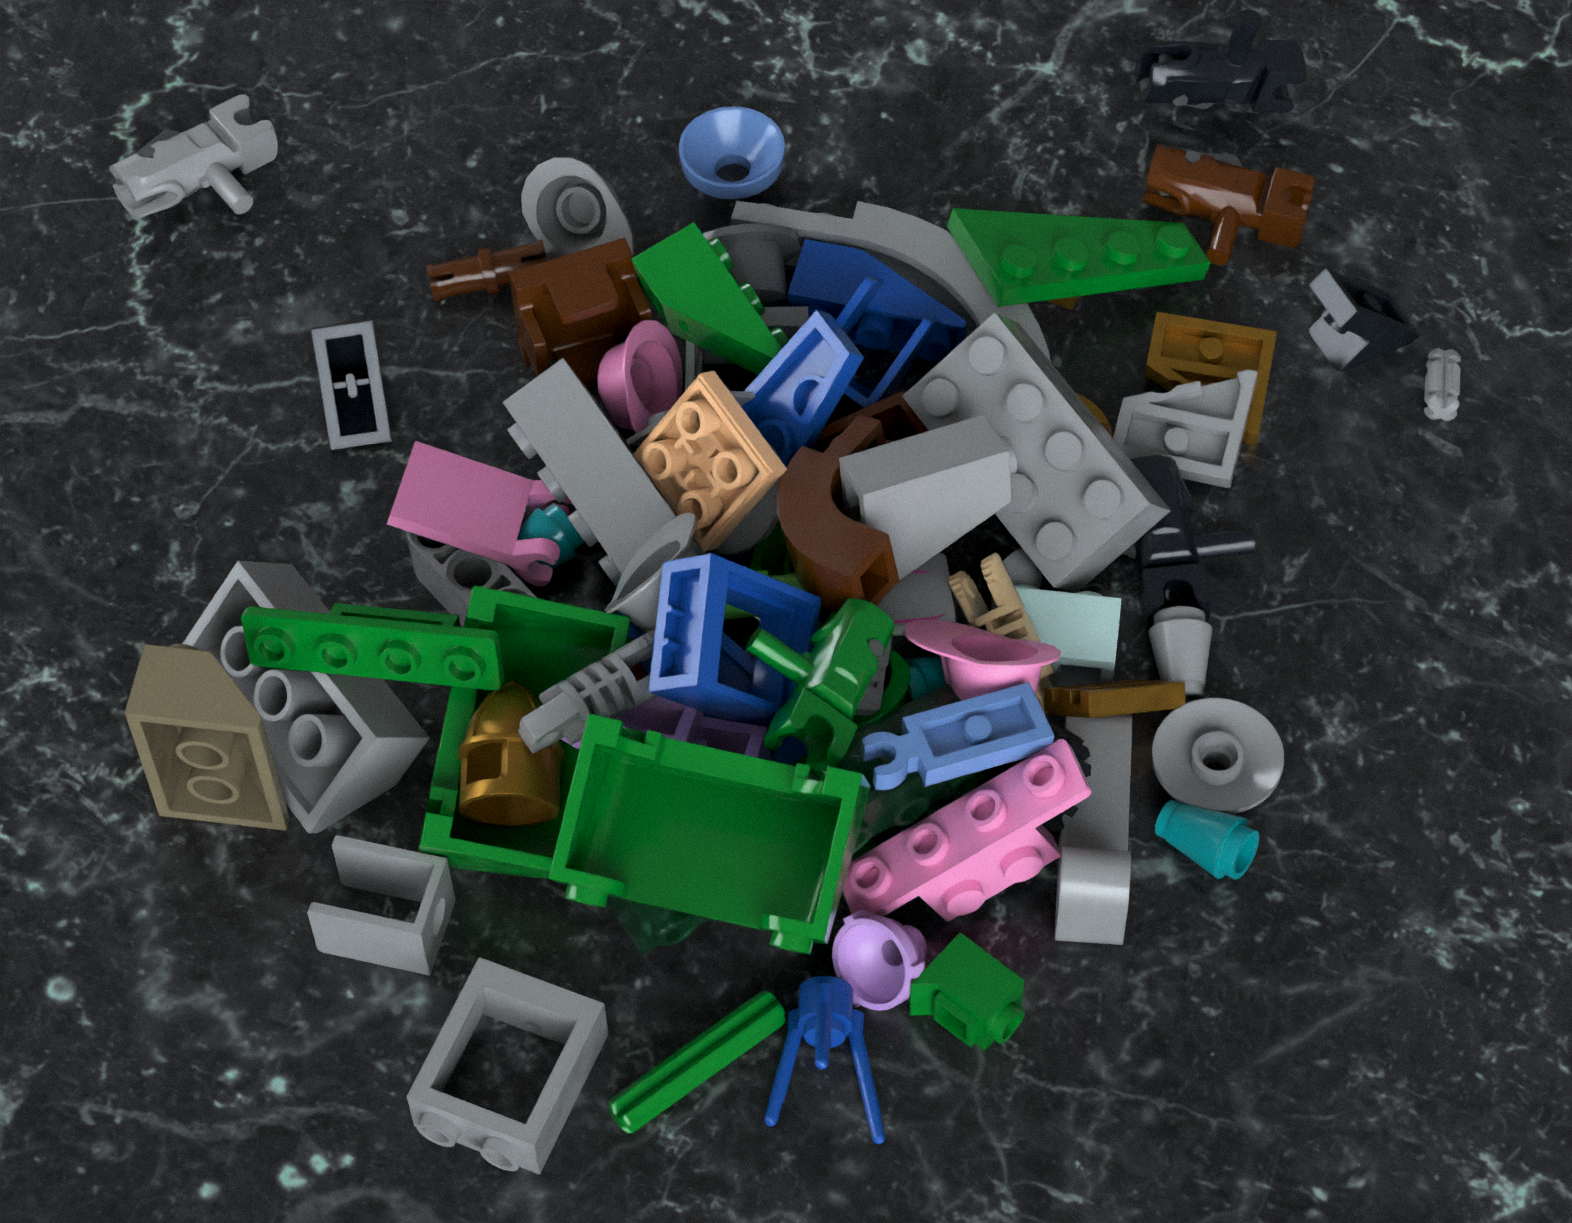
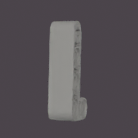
M1132 714L1095 718L1065 716V729L1084 740L1082 745L1089 749L1091 756L1084 762L1091 765V776L1086 777L1091 788V794L1088 798L1075 805L1079 809L1073 818L1066 814L1061 818L1065 827L1059 831V851L1061 857L1058 858L1055 941L1123 945L1131 877V851H1128Z

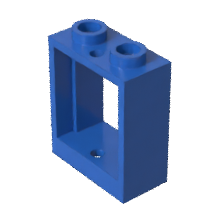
M712 553L663 562L648 692L724 720L767 726L769 728L776 711L789 700L796 684L757 656L752 695L717 682L725 605L728 604L759 616V627L764 628L802 655L804 652L811 653L813 649L810 639L818 630L821 597Z

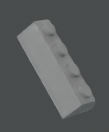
M562 358L503 401V404L516 421L507 430L528 459L539 454L546 466L537 472L539 477L559 503L567 497L571 500L577 510L570 514L568 519L589 547L598 541L608 555L598 562L617 587L623 571L636 552L655 532L667 522L677 517V515L633 455L634 451L630 446H627L626 440L564 358ZM692 538L690 544L696 555H704L703 550Z
M237 561L182 644L193 646L201 651H210L262 716L285 803L309 834L319 833L396 786L430 737L384 679L252 665L249 661L241 616L246 607L254 606L329 614L330 611L292 564Z

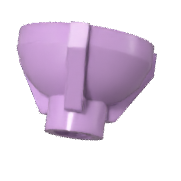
M863 910L844 918L845 925L838 931L833 943L832 959L837 978L847 981L853 987V1005L856 1008L862 1005L868 1009L881 1011L891 1009L910 997V985L925 970L927 944L922 933L913 926H903L894 919L874 915Z

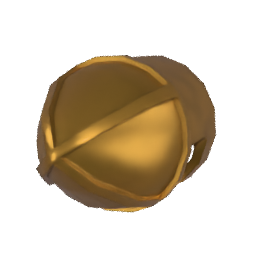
M511 681L501 686L500 690L489 692L472 715L464 741L458 747L457 758L461 761L458 811L464 818L479 824L494 827H529L548 823L555 819L559 813L560 767L564 759V749L560 746L558 740L535 753H531L518 733L519 723L524 716L541 705L533 692L518 682Z

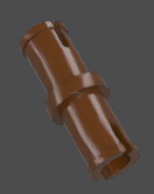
M537 240L535 243L494 252L490 251V247L478 249L479 255L434 265L427 264L426 268L431 282L430 287L434 302L441 301L440 299L485 289L488 295L499 293V286L510 284L509 272L545 262L547 257L543 240Z

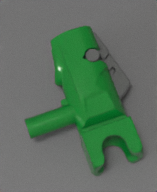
M848 598L838 612L832 611L820 629L811 636L810 643L813 646L811 653L804 652L802 655L762 627H759L754 632L746 645V649L796 684L789 700L776 711L766 732L764 744L767 749L771 751L778 749L782 745L784 738L788 736L798 738L807 748L808 758L805 765L811 766L818 777L820 776V771L827 772L828 766L835 767L844 758L858 728V725L853 722L855 715L870 716L881 707L885 671L889 664L892 643L891 636L895 629L894 620L871 602L857 598Z

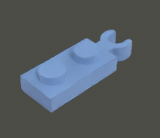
M1030 682L902 717L901 736L890 732L869 734L862 739L861 757L863 761L873 760L877 757H884L892 761L887 765H880L874 768L873 784L876 790L895 788L905 780L907 774L916 771L919 772L926 787L1030 757L1052 744L1054 733Z

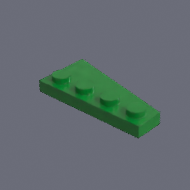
M953 208L947 224V228L997 307L1204 280L1211 263L1184 223Z

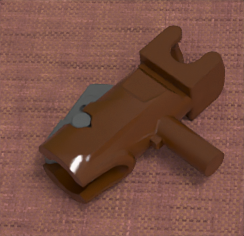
M1157 144L1146 181L1148 187L1143 202L1176 215H1189L1214 222L1215 225L1206 256L1211 263L1224 265L1230 259L1239 226L1257 229V240L1290 248L1299 246L1316 180L1311 175L1279 167L1275 168L1273 176L1243 168L1238 157L1233 154L1201 153L1192 149H1177Z

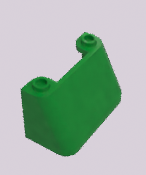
M475 585L472 587L463 625L466 628L494 630L498 633L505 676L502 686L511 681L520 683L533 692L541 706L543 705L539 699L541 693L635 640L627 638L631 617L612 613L607 614L602 611ZM451 686L417 852L447 858L449 868L548 879L579 750L563 740H559L560 746L564 749V759L560 767L559 813L555 819L536 826L516 828L494 827L466 819L458 811L461 779V761L457 758L458 747L464 741L472 715L489 692L493 690Z
M588 713L548 878L567 886L565 899L605 908L608 896L762 930L771 933L770 946L808 955L811 954L813 942L828 943L871 787L862 773L828 766L827 772L820 771V776L818 777L809 765L797 763L796 766L756 758L666 738L662 733L647 730L646 734L639 730L623 727L624 722L621 720Z

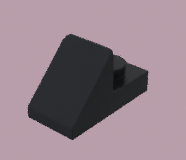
M1327 268L1309 284L1322 302L1318 309L1321 317L1310 327L1309 333L1337 371H1346L1411 344L1419 337V334L1386 292Z

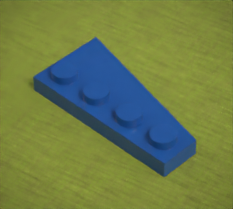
M816 310L746 388V392H754L755 398L741 406L762 436L774 447L785 467L788 466L793 456L802 446L812 449L864 359L832 315ZM752 550L738 555H721L710 551L704 553H712L744 566Z

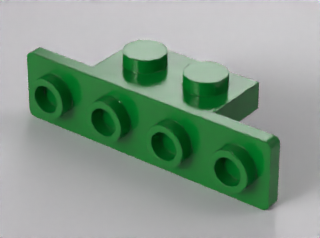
M334 603L329 614L248 606L241 616L249 661L254 666L493 691L500 690L505 680L498 633L494 630L460 627L459 615Z

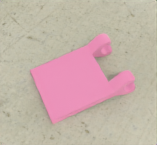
M415 441L387 525L507 564L526 582L539 587L546 586L550 582L553 569L549 565H542L536 561L541 560L550 565H555L560 555V547L552 540L545 538L517 540L526 506L532 511L536 508L543 511L552 503L556 504L552 501L556 500L542 480L534 481ZM568 497L563 500L566 504H572ZM556 504L567 516L569 515L570 510L567 506Z

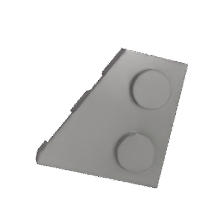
M1258 371L1237 372V378L1204 386H1201L1200 381L1178 385L1166 393L1151 391L1125 397L1122 401L1113 440L1129 459L1151 455L1170 457L1176 461L1182 479L1230 489L1257 383Z

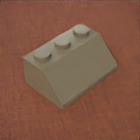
M144 644L126 706L125 716L159 816L287 831L290 818L263 719L259 712L210 651H201L186 644H173L169 647Z

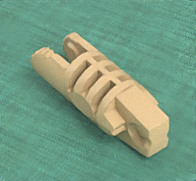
M994 553L984 558L980 565L982 568L981 572L998 607L996 609L988 611L973 579L965 571H959L948 577V584L968 626L1012 639L1041 641L1030 617L1024 610L1025 607L999 554ZM1052 664L1043 665L1036 692V697L1045 715L1049 714V711H1044V688L1052 687L1048 678L1049 675L1055 673Z

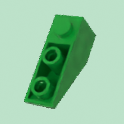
M695 222L631 259L642 291L671 333L756 375L762 372L789 341L779 326L769 330L760 317L765 313V309L752 286L747 281L740 285L736 283L729 271L734 269L733 263L722 243L717 237L707 241Z

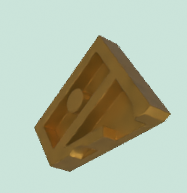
M1157 312L1145 376L1167 391H1171L1176 386L1200 381L1201 386L1235 379L1237 378V372L1258 371L1257 383L1243 436V441L1247 444L1257 445L1277 331Z

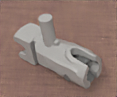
M244 94L237 95L209 110L210 121H206L184 132L164 130L137 152L133 151L123 160L109 166V171L114 175L115 184H113L114 191L125 209L136 219L173 207L202 187L207 188L209 186H212L234 213L243 214L252 207L253 198L230 172L239 168L246 175L276 158L278 143L273 124L269 120H261L253 124L249 112V97Z

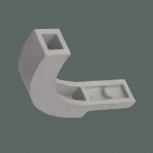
M736 200L731 217V226L746 223H770L788 227L797 233L799 252L790 261L784 263V265L797 266L805 239L864 250L967 321L966 338L995 312L1018 322L1051 362L1043 332L1028 303L997 307L956 240L947 230L919 217L857 201L854 216L851 219L834 216L829 213H813L776 207L766 203L756 204Z

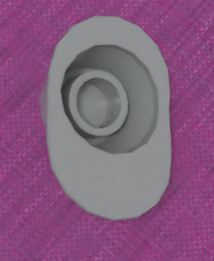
M554 157L538 164L528 175L521 193L522 213L536 239L543 240L545 253L549 260L622 238L626 239L634 256V235L628 219L619 205L617 194L613 186L589 164L573 157Z
M688 512L675 517L662 526L642 545L623 571L614 597L604 612L610 614L617 610L623 616L631 617L630 621L645 632L655 630L663 562L697 556L690 544L697 517L694 514Z

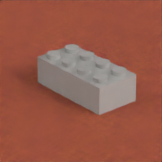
M994 312L902 396L929 431L984 415L999 437L1006 436L1010 440L1017 460V471L1010 474L1012 502L995 514L1053 588L1077 593L1171 511L1018 322Z

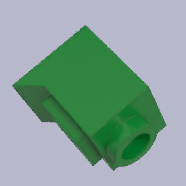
M959 933L910 985L909 1016L934 1015L933 1020L970 1048L973 1044H976L985 1051L994 1041L999 1044L1005 1043L1021 1024L1025 1015V1011L1022 1010L1024 980L962 933Z

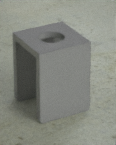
M339 835L335 836L332 849L340 881L344 886L421 902L415 923L312 902L307 914L317 949L327 954L430 976L456 901L447 858Z

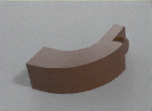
M861 413L840 435L832 440L829 447L823 453L802 446L786 467L787 470L781 478L777 492L778 518L793 572L806 592L821 597V605L835 612L840 610L848 598L865 600L877 606L900 581L889 534L858 523L844 515L839 458L886 444L881 421Z

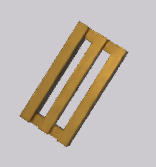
M1139 678L1044 688V711H1049V714L1095 718L1181 708V705H1185V682L1149 681V679Z

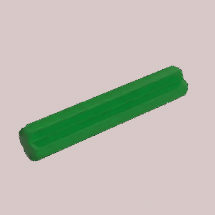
M760 991L615 1094L607 1103L608 1111L614 1122L625 1133H634L779 1029L786 1021L785 1011L780 1002L771 992Z

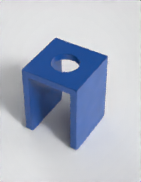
M867 276L836 319V322L847 336L883 285L884 280L878 276ZM934 316L925 317L874 391L855 378H852L844 394L864 408L890 397L939 327L941 321Z

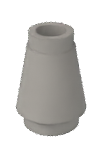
M1176 606L1160 610L1154 615V625L1148 631L1160 680L1185 682V704L1194 700L1204 699L1212 626L1205 622V613L1195 607Z

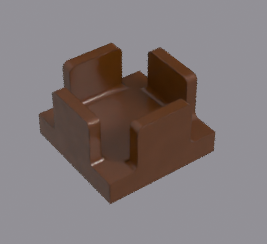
M625 238L509 272L519 350L526 366L532 365L536 377L549 368L548 359H554L558 362L564 358L586 388L598 385L599 364L604 354L616 346L614 340L629 335L632 328L642 320H652L650 307L635 276L631 261L633 254Z

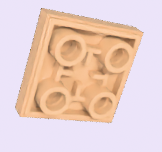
M715 371L700 373L633 453L636 460L676 515L679 516L690 512L697 517L693 538L703 552L719 548L787 470Z

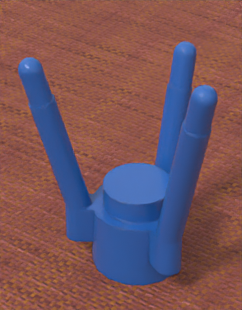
M817 976L807 979L800 985L798 1008L788 1012L787 1036L770 1092L764 1122L768 1126H774L778 1122L802 1037L804 1036V1040L815 1047V1065L821 1070L828 1067L830 1048L841 1045L845 1041V1037H848L871 1137L875 1144H882L885 1141V1132L863 1035L864 1013L853 1009V987L847 981L832 976Z

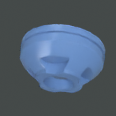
M732 106L707 111L690 122L681 135L679 157L683 173L693 187L715 198L737 200L757 195L770 187L782 171L785 157L784 136L771 118L750 108ZM729 164L741 165L749 170V174L744 179L734 182L723 180L716 173L720 168Z

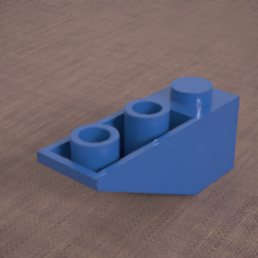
M805 239L787 293L788 307L808 306L809 318L816 310L831 314L836 321L867 276H878L884 280L883 285L848 334L853 344L862 345L871 350H888L900 353L925 317L931 316L939 319L941 323L918 355L919 357L932 362H940L966 339L967 321L866 251Z

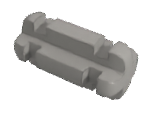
M1435 348L1429 352V360L1426 363L1427 374H1425L1424 401L1428 407L1424 408V413L1431 420L1441 418L1442 420L1450 421L1457 416L1456 410L1459 407L1458 395H1460L1461 368L1457 362L1461 361V357L1454 349L1444 351L1440 348Z

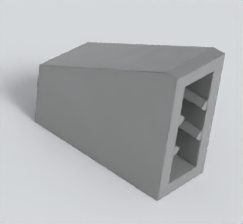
M980 415L839 458L844 515L858 523L889 534L899 580H901L1012 502L1010 474L1017 471V460L1013 446L1006 436L999 437L985 416Z

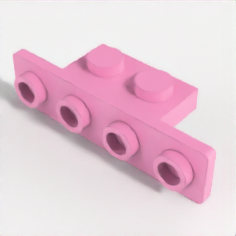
M1064 739L1055 741L851 861L842 890L851 914L863 910L874 915L885 916L919 896L945 921L949 922L957 916L967 915L976 911L983 905L985 900L1014 883L1023 882L1036 876L1042 867L1061 857L1053 835L1042 824L1088 798L1091 794V788L1072 747Z

